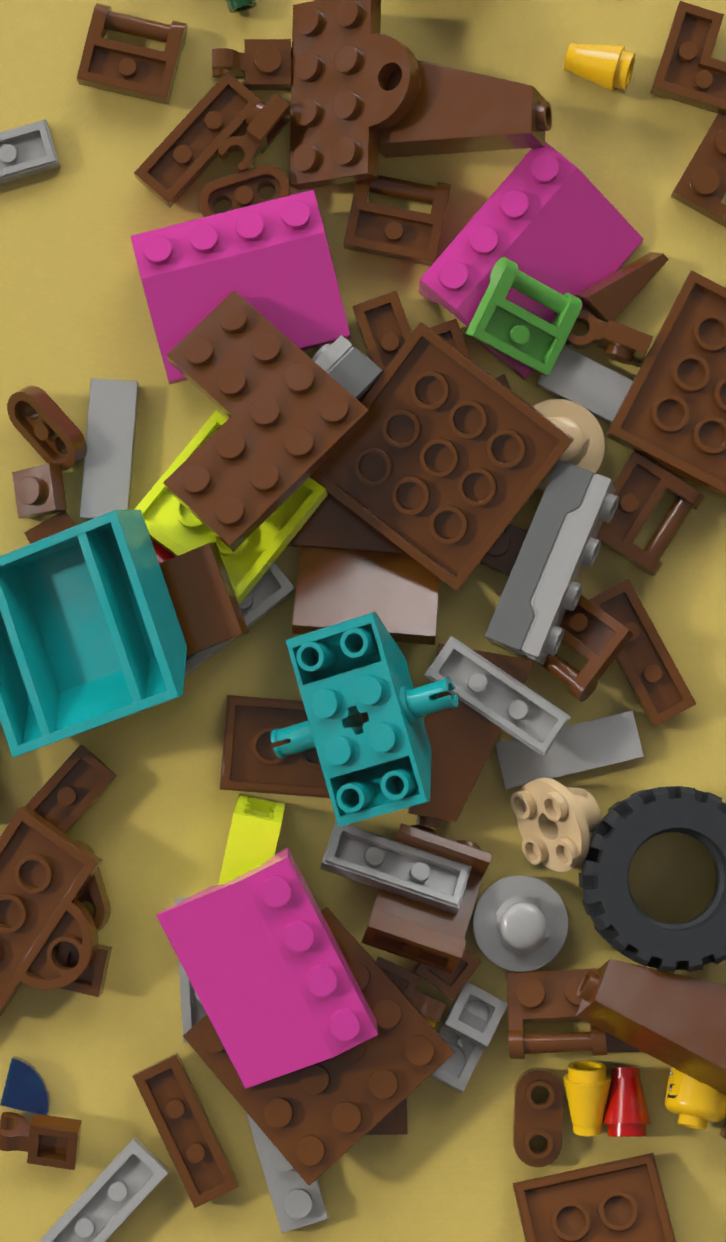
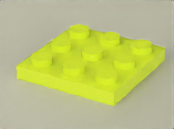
M216 410L134 510L142 511L150 538L175 557L205 544L216 542L238 604H241L328 494L323 486L309 477L233 552L179 502L163 484L179 466L228 420V418Z

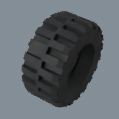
M668 786L641 790L631 794L630 797L623 801L616 802L608 809V813L591 832L588 854L583 861L582 872L578 873L579 887L582 888L584 896L582 903L586 914L591 917L595 924L594 928L615 950L645 967L649 966L664 972L674 973L675 970L693 972L703 970V965L711 962L719 964L726 960V804L722 802V798L710 792L699 791L691 787ZM668 832H679L697 839L710 852L716 866V888L710 903L697 917L682 923H663L647 916L635 903L628 883L630 863L639 847L650 838Z

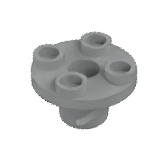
M509 876L494 882L478 899L472 916L473 933L483 954L497 966L516 972L531 971L549 963L562 949L568 933V915L562 899L547 883L531 876Z

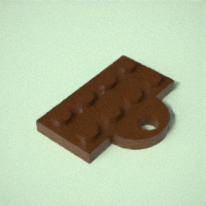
M314 0L293 5L289 185L293 188L304 190L378 178L379 131H384L396 125L405 117L414 104L420 84L418 62L406 45L391 36L380 34L381 0ZM401 68L402 78L399 85L389 91L387 84L390 75L396 69Z
M26 805L19 807L0 836V1016H2L22 983L36 989L54 990L65 987L80 978L91 966L98 947V934L94 919L88 909L77 899L101 864L102 859ZM62 941L70 942L78 949L79 961L76 966H66L59 960L57 949Z

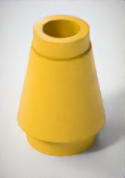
M570 43L564 61V71L572 72L574 75L611 92H614L616 88L626 90L633 73L635 53L626 51V47L620 45Z
M597 1061L572 1062L568 1064V1073L563 1076L573 1124V1133L580 1136L600 1135L602 1133L611 1076L607 1074V1066L604 1063Z

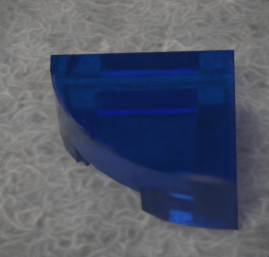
M12 1057L0 1105L30 1113L49 1115L50 1094L43 1078L31 1063L20 1057Z

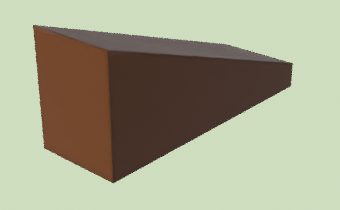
M649 252L575 296L582 300L583 305L597 319L608 322V320L614 321L669 259L664 253Z

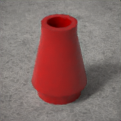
M638 1067L611 1068V1083L603 1124L608 1125V1137H647L646 1125L651 1124L641 1084L640 1068Z

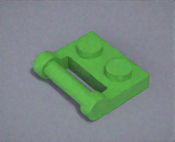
M501 257L491 271L488 288L465 334L535 372L549 376L581 311L582 300L569 292L564 295L518 270L517 263L506 257ZM510 288L553 310L554 319L550 324L505 299Z

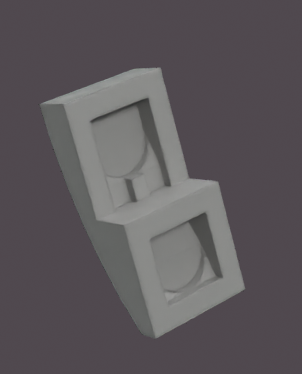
M467 982L458 993L438 1030V1033L455 1051V1054L435 1071L430 1078L458 1093H462L483 1050L488 1047L508 1003Z

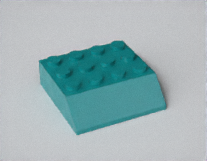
M113 510L0 556V721L12 757H18L183 696L187 645L141 510Z

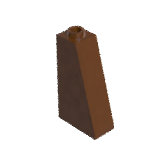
M417 60L420 71V84L414 104L401 121L389 129L379 131L378 152L385 158L545 147L546 131H550L552 127V109L550 103L532 85ZM401 68L396 69L390 75L387 84L389 91L399 85L402 78Z
M439 643L437 647L436 657L443 649L445 644ZM473 650L525 685L532 671L533 660ZM444 692V693L438 694V698H441V697H444V696H447V695H450V694H449L448 692ZM459 701L457 708H449L425 715L424 725L432 749L431 788L429 802L408 808L409 814L417 815V825L444 829L446 820L457 821L502 731L501 728L461 701Z
M609 959L597 971L589 970L586 973L577 992V996L582 998L576 1017L726 1095V985Z

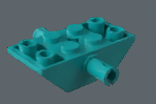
M376 612L287 639L286 644L308 720L272 730L271 743L291 740L290 743L273 748L276 756L279 759H285L288 756L316 748L338 827L429 802L432 749L422 716L458 707V694L438 698V694L456 689L451 678L445 677L440 681L414 688L406 659ZM367 712L369 721L363 724L362 713Z

